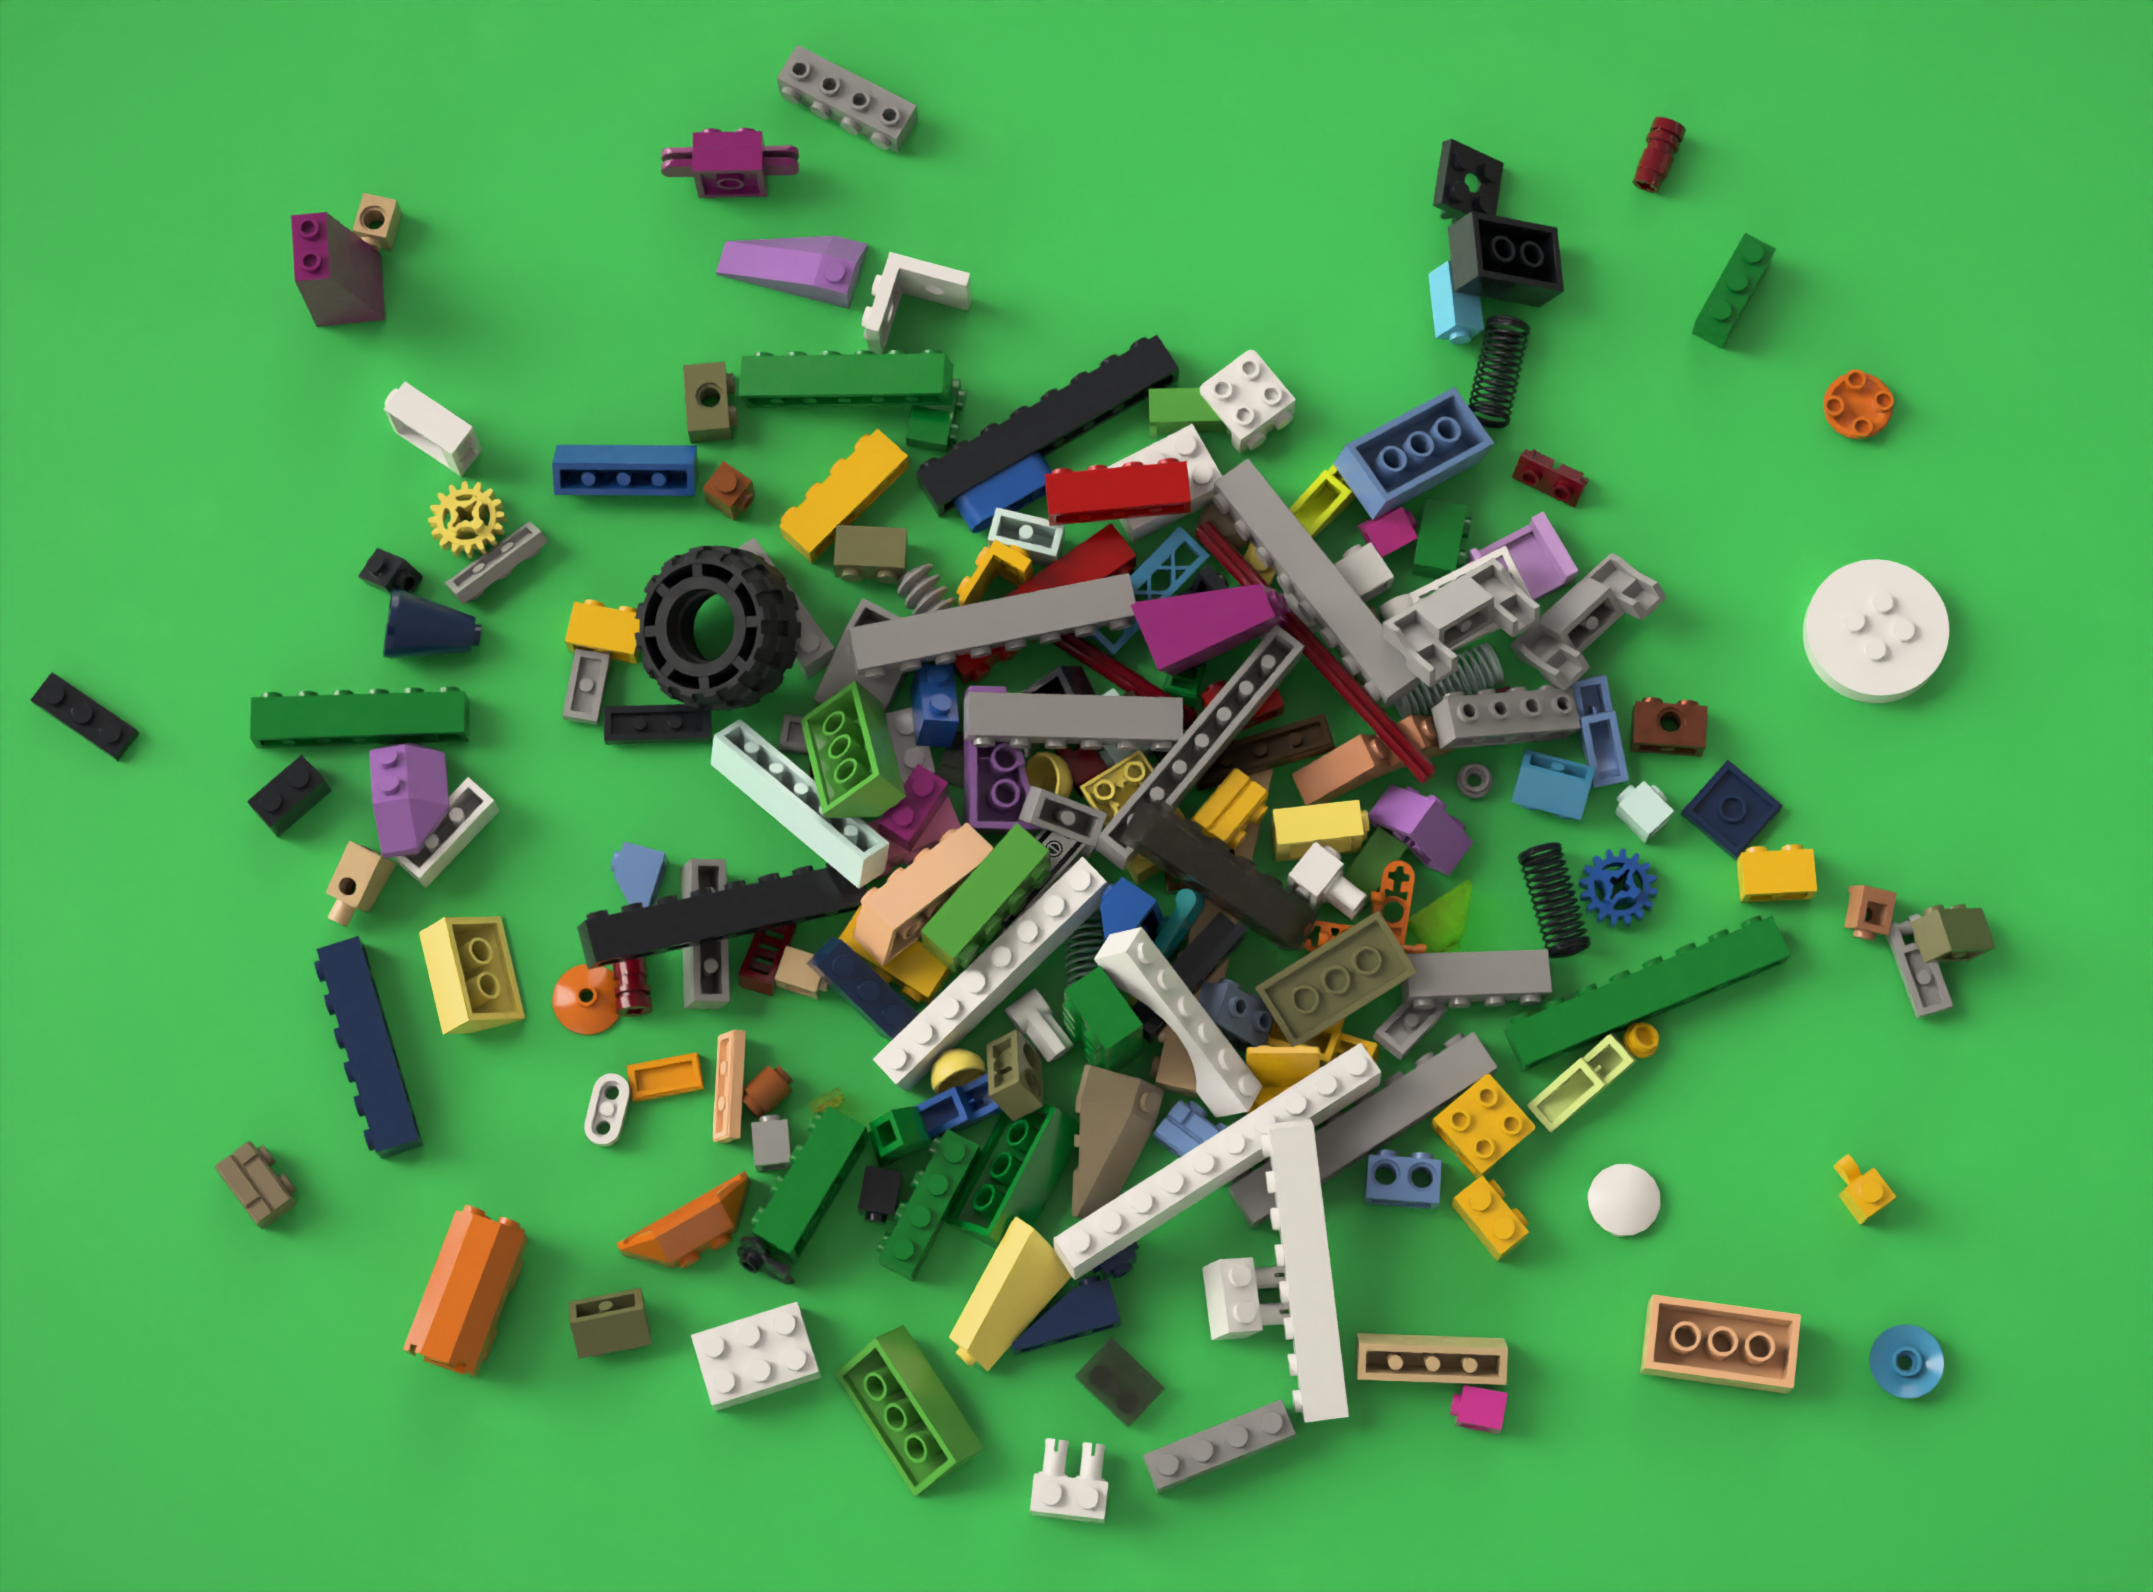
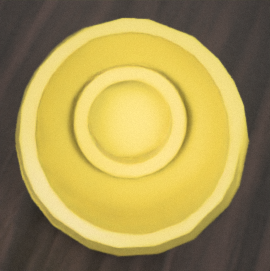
M1040 752L1030 757L1025 766L1029 786H1035L1069 798L1073 788V778L1066 761L1051 752Z
M964 1048L943 1051L931 1068V1087L935 1094L938 1095L954 1086H963L987 1074L985 1063L979 1055Z

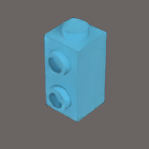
M1447 261L1428 274L1435 337L1450 340L1452 344H1465L1484 330L1480 296L1454 292L1451 261Z

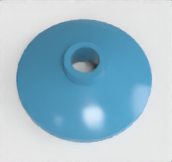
M1905 1324L1887 1329L1875 1340L1870 1351L1869 1363L1871 1373L1877 1384L1892 1396L1903 1399L1921 1397L1935 1388L1942 1377L1944 1370L1942 1349L1929 1332L1918 1326ZM1900 1357H1906L1910 1360L1911 1367L1909 1370H1903L1899 1367L1898 1360Z

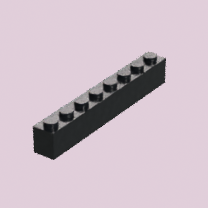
M1158 335L1150 339L1144 337L1137 340L1130 346L1129 351L1120 356L1114 354L1107 357L1100 363L1099 368L1090 373L1087 371L1079 373L1071 379L1068 386L1061 390L1055 388L1046 392L1038 403L1031 407L1022 406L1016 409L1010 415V419L999 425L998 423L988 425L980 432V436L969 442L968 440L958 442L950 449V453L940 459L933 457L925 461L920 466V470L916 472L917 482L938 517L955 509L954 501L961 494L1023 458L1036 452H1040L1045 457L1149 397V389H1164L1178 381L1179 368Z
M829 863L825 864L826 868L814 870L813 866L810 865L793 870V875L780 878L779 873L764 875L758 878L759 883L746 885L745 880L731 882L724 885L725 890L713 893L711 888L708 887L691 892V897L678 900L677 895L665 896L655 900L656 905L643 907L642 902L629 904L621 907L622 912L611 915L608 914V910L592 912L586 915L587 920L582 922L577 929L589 970L856 911L862 905L861 899L867 893V888L864 885L858 889Z

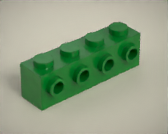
M946 1129L943 1137L939 1135L935 1137L928 1151V1155L932 1156L926 1169L922 1167L918 1169L911 1183V1187L915 1190L910 1200H902L894 1215V1219L898 1222L892 1234L885 1232L876 1251L881 1253L879 1261L882 1266L914 1281L981 1153L978 1144L949 1129Z

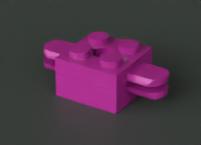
M708 128L701 132H693V147L663 149L661 152V160L663 161L661 173L666 177H694L699 198L767 197V176L795 175L799 172V162L797 161L799 159V149L792 145L765 146L762 131H756L752 128H740L736 132H722L719 129Z

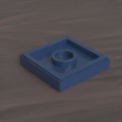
M1727 760L1682 810L1681 815L1736 860L1781 810L1783 805Z

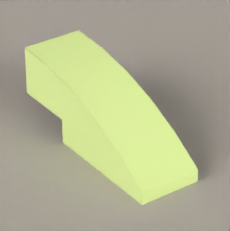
M1610 1033L1535 1097L1527 1107L1547 1130L1552 1133L1638 1060L1627 1050L1615 1033Z

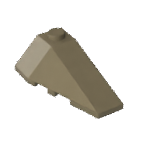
M1085 1065L1075 1103V1112L1080 1113V1134H1074V1147H1079V1166L1073 1172V1217L1083 1220L1118 1197L1155 1127L1165 1090L1140 1078Z

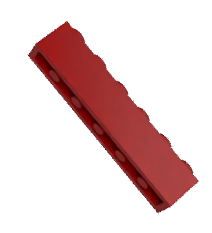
M1110 523L1005 597L1129 573L1131 576L1135 571L1134 567H1136V554L1114 525ZM1005 647L991 649L992 654L985 657L971 658L970 654L956 656L957 661L949 663V665H953L954 672L964 685L972 680L976 683L991 672L990 667L1000 660L1003 663L1011 660L1020 650L1006 651Z

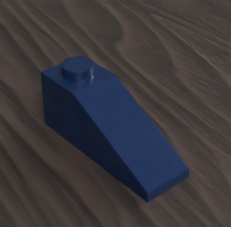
M1093 1276L1080 1280V1287L1073 1288L1012 1343L1014 1355L1121 1326L1109 1278L1101 1280L1100 1276Z

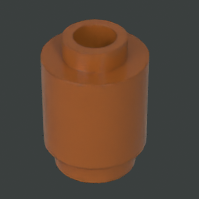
M767 1065L743 1088L745 1092L742 1095V1103L758 1119L764 1113L768 1115L793 1092L788 1086L793 1080L779 1065L774 1070Z

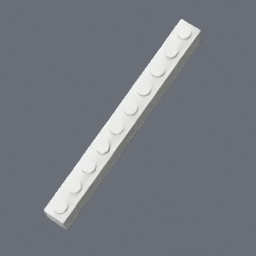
M1359 1043L1054 1237L1055 1253L1074 1280L1078 1279L1267 1158L1263 1156L1261 1135L1267 1134L1266 1124L1311 1119L1315 1127L1380 1085L1381 1070L1363 1045Z

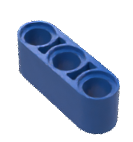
M1040 452L1033 453L967 490L956 498L954 505L972 533L981 532L992 525L996 507L1017 512L1045 496V474H1052V470Z

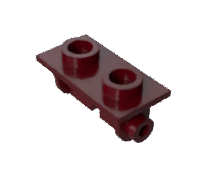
M1525 449L1520 455L1512 478L1575 508L1589 480L1583 477L1584 473L1564 464H1561L1559 469L1556 470L1552 468L1555 462L1554 459L1537 452L1535 449L1532 451Z

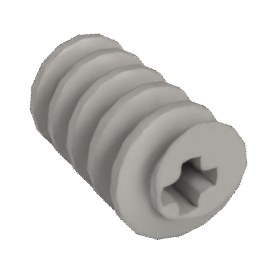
M931 563L908 571L895 584L896 587H899L897 590L899 597L906 598L905 606L907 609L914 610L912 615L948 609L956 602L954 597L943 600L942 597L948 591L947 586L934 587L940 580L939 574L927 576L933 568Z

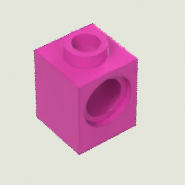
M1398 506L1374 520L1369 519L1357 526L1366 544L1372 542L1381 557L1418 538L1414 531L1417 528V523L1408 509L1404 510L1402 506Z
M1463 1385L1461 1393H1454L1452 1398L1450 1415L1456 1416L1455 1426L1499 1434L1502 1430L1508 1393Z

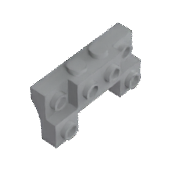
M1610 553L1540 617V622L1524 631L1510 646L1520 661L1539 670L1545 681L1565 691L1591 668L1582 654L1591 643L1624 613L1642 621L1646 616L1652 614L1657 606L1667 597L1657 581L1638 572L1622 557Z
M1493 557L1383 622V638L1406 657V668L1430 688L1457 671L1458 656L1450 650L1451 647L1493 622L1513 638L1540 622V605L1519 588L1509 575L1507 569Z

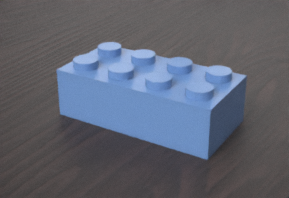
M1453 387L1346 444L1333 464L1371 519L1374 520L1481 462L1494 442L1460 393Z

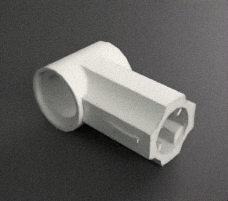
M1035 988L1005 1009L1014 1026L1022 1035H1027L1048 1065L1060 1059L1073 1047L1069 1037L1052 1017L1053 1013L1049 1005Z

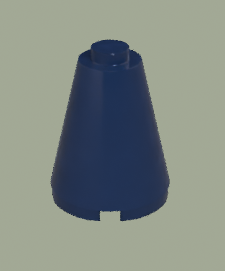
M392 588L383 657L394 659L471 652L472 645L479 646L481 625L475 624L474 616L408 591Z

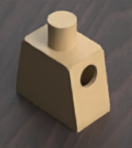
M349 841L326 891L328 895L337 899L328 918L347 927L356 909L368 913L397 862L389 858L383 859L381 854L363 845ZM356 885V890L352 893L353 887Z

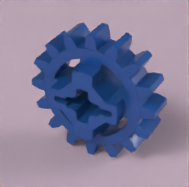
M1608 849L1605 853V860L1595 855L1592 859L1594 868L1587 865L1584 867L1583 874L1588 878L1580 879L1578 886L1586 889V891L1580 894L1579 899L1580 901L1590 902L1585 911L1587 914L1594 911L1599 913L1596 921L1599 924L1606 917L1610 919L1611 928L1615 927L1618 920H1622L1625 927H1629L1632 916L1640 922L1644 918L1642 909L1651 911L1654 904L1647 898H1656L1658 890L1650 887V885L1656 882L1657 877L1656 875L1647 876L1646 872L1649 870L1650 864L1648 862L1640 866L1637 863L1639 860L1638 853L1629 859L1626 858L1625 849H1621L1616 857ZM1609 867H1622V869L1611 872L1607 870ZM1634 874L1640 881L1641 889L1635 886L1633 880ZM1625 877L1623 889L1613 899H1610L1613 893V886L1617 885L1618 882L1620 883L1622 878ZM1594 884L1596 885L1595 888L1601 890L1603 897L1602 903L1596 896ZM1622 905L1630 907L1625 910H1614L1615 907Z

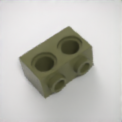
M1017 1029L986 1044L989 1097L1013 1121L1043 1107L1041 1054Z

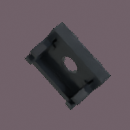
M1454 139L1443 141L1433 206L1441 209L1440 218L1443 220L1452 218V224H1454L1471 211L1496 216L1504 163ZM1468 173L1475 175L1478 180L1479 187L1475 193L1470 192L1468 185L1465 183V177Z

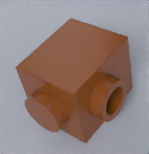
M725 461L722 462L702 488L706 502L733 521L741 512L748 509L755 496L752 480Z

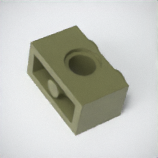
M725 362L683 365L687 430L690 442L732 439V427H738L736 406H730L729 394H735L734 373H727ZM709 397L720 399L716 406L706 407L703 405L704 400Z

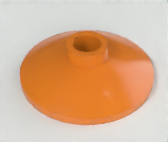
M582 964L569 969L560 977L553 991L552 1004L555 1015L564 1027L577 1034L594 1035L609 1029L616 1023L620 1015L616 1013V1000L618 998L615 997V989L618 987V981L613 980V972L603 966L588 970L587 964ZM585 991L593 992V999L589 1002H583L580 999L581 994Z

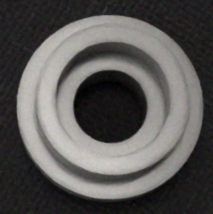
M1469 763L1463 766L1457 775V787L1468 798H1481L1492 787V774L1486 766L1480 763ZM1472 776L1478 777L1481 784L1473 787L1469 785L1468 779Z

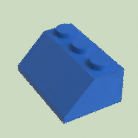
M1123 877L1119 879L1116 885L1114 883L1110 884L1102 894V903L1100 904L1105 941L1110 934L1142 927L1154 942L1157 938L1155 934L1156 929L1164 919L1157 900Z

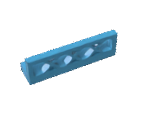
M1179 526L1130 576L1134 596H1146V600H1151V596H1160L1158 599L1170 597L1210 555ZM1184 542L1198 558L1190 566H1175V551ZM1170 557V566H1161ZM1155 571H1170V587L1166 591H1151V575ZM1176 571H1185L1176 580ZM1146 581V591H1137ZM1135 619L1136 622L1128 630L1127 628L1122 629V636L1114 645L1099 631L1100 628H1096V634L1086 636V638L1089 640L1093 637L1113 656L1140 626L1137 619Z

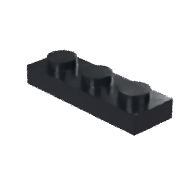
M51 672L31 698V702L116 761L122 757L139 734L134 727L53 672Z
M685 704L604 707V742L606 745L712 741V710H703Z

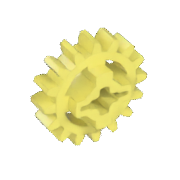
M463 481L460 490H456L452 484L449 485L450 494L448 496L438 493L437 496L441 504L430 506L435 516L428 518L430 527L435 528L431 533L435 541L441 540L439 544L442 550L445 551L452 546L451 551L455 557H458L463 550L468 558H472L473 550L478 549L484 555L486 554V544L489 543L495 547L498 545L494 535H504V528L499 523L507 520L505 513L500 511L504 508L500 499L494 500L495 494L491 488L483 493L481 483L477 482L473 489H469L467 482ZM489 510L490 521L488 526H486L484 524V519L488 515L487 511ZM448 513L451 516V521L447 524L448 528L445 529V518ZM465 517L469 520L473 518L471 522L467 520L461 521Z

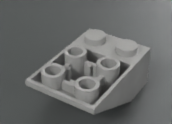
M862 598L842 634L813 700L823 704L856 680L882 702L884 713H887L910 672H901L899 667L886 670L887 675L879 678L866 679L865 674L856 676L848 631L852 627L901 617Z

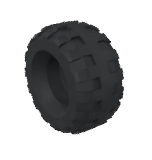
M727 546L691 548L689 552L683 555H675L665 562L664 566L661 567L662 572L659 575H653L646 585L644 592L647 595L644 602L638 604L635 616L636 619H640L639 632L635 633L637 650L643 652L644 659L642 663L649 677L656 679L661 687L660 690L671 699L703 710L729 711L745 708L760 702V698L765 694L773 693L783 682L785 670L792 669L798 652L794 651L796 639L801 638V622H797L795 612L799 610V606L794 592L789 591L786 587L787 582L783 574L777 567L771 566L764 561L763 557L746 550ZM719 594L726 600L733 613L734 634L727 650L719 658L710 662L700 653L695 643L694 621L703 603L710 597Z

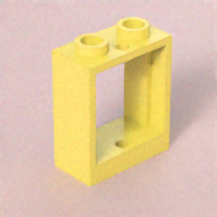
M1359 800L1273 809L1271 835L1275 862L1301 859L1314 842L1322 847L1325 844L1329 845L1339 854L1360 852L1362 841L1367 840V832H1369L1367 810H1360Z

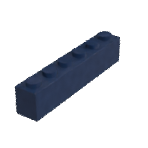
M359 936L316 949L319 960L314 962L319 981H326L329 994L324 995V1000L330 1016L336 1014L339 1027L334 1029V1034L340 1050L346 1048L349 1061L344 1062V1068L349 1082H356L359 1095L354 1096V1102L359 1116H366L369 1129L363 1132L369 1150H375L383 1159L423 1146L364 943Z

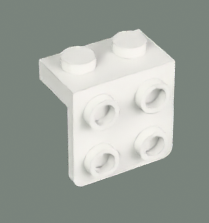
M1254 350L1246 351L1200 387L1201 396L1232 432L1231 444L1239 454L1247 448L1250 451L1256 449L1265 441L1267 433L1274 428L1277 430L1284 428L1294 418L1296 399Z

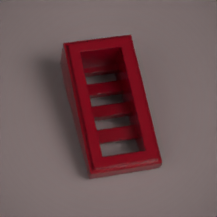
M797 924L768 930L784 935L783 940L765 935L766 931L755 933L738 974L739 985L742 988L773 996L777 987L775 976L786 945L791 946ZM764 944L779 950L778 952L761 948V945ZM760 958L773 964L772 966L757 962L756 959Z

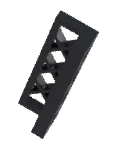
M1219 912L1171 964L1172 968L1194 996L1202 988L1203 983H1206L1247 939L1248 928L1242 922L1235 925L1222 912ZM1138 1000L1131 1009L1143 1024V1038L1151 1044L1168 1024L1150 1007Z

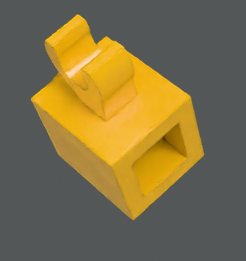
M1849 1154L1833 1166L1848 1185L1838 1196L1860 1225L1884 1209L1896 1198V1195L1875 1168L1862 1175L1858 1165Z

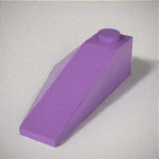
M835 235L726 241L716 275L849 309L868 244Z

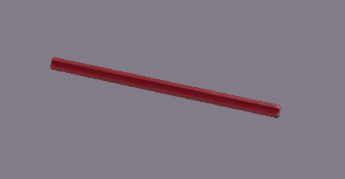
M1205 521L1195 530L1196 537L1241 586L1263 584L1271 588L1210 521ZM1289 608L1290 612L1285 614L1289 623L1280 628L1304 645L1302 653L1421 783H1426L1436 774V767Z

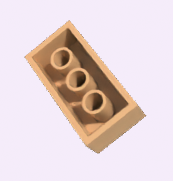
M965 823L957 830L954 828L950 829L941 837L938 845L931 850L929 848L923 849L910 866L906 869L898 868L890 875L886 884L879 889L873 887L861 899V910L856 917L857 924L853 938L883 967L921 938L920 931L994 848L968 823Z
M1653 1294L1648 1300L1640 1374L1788 1394L1794 1388L1801 1315Z

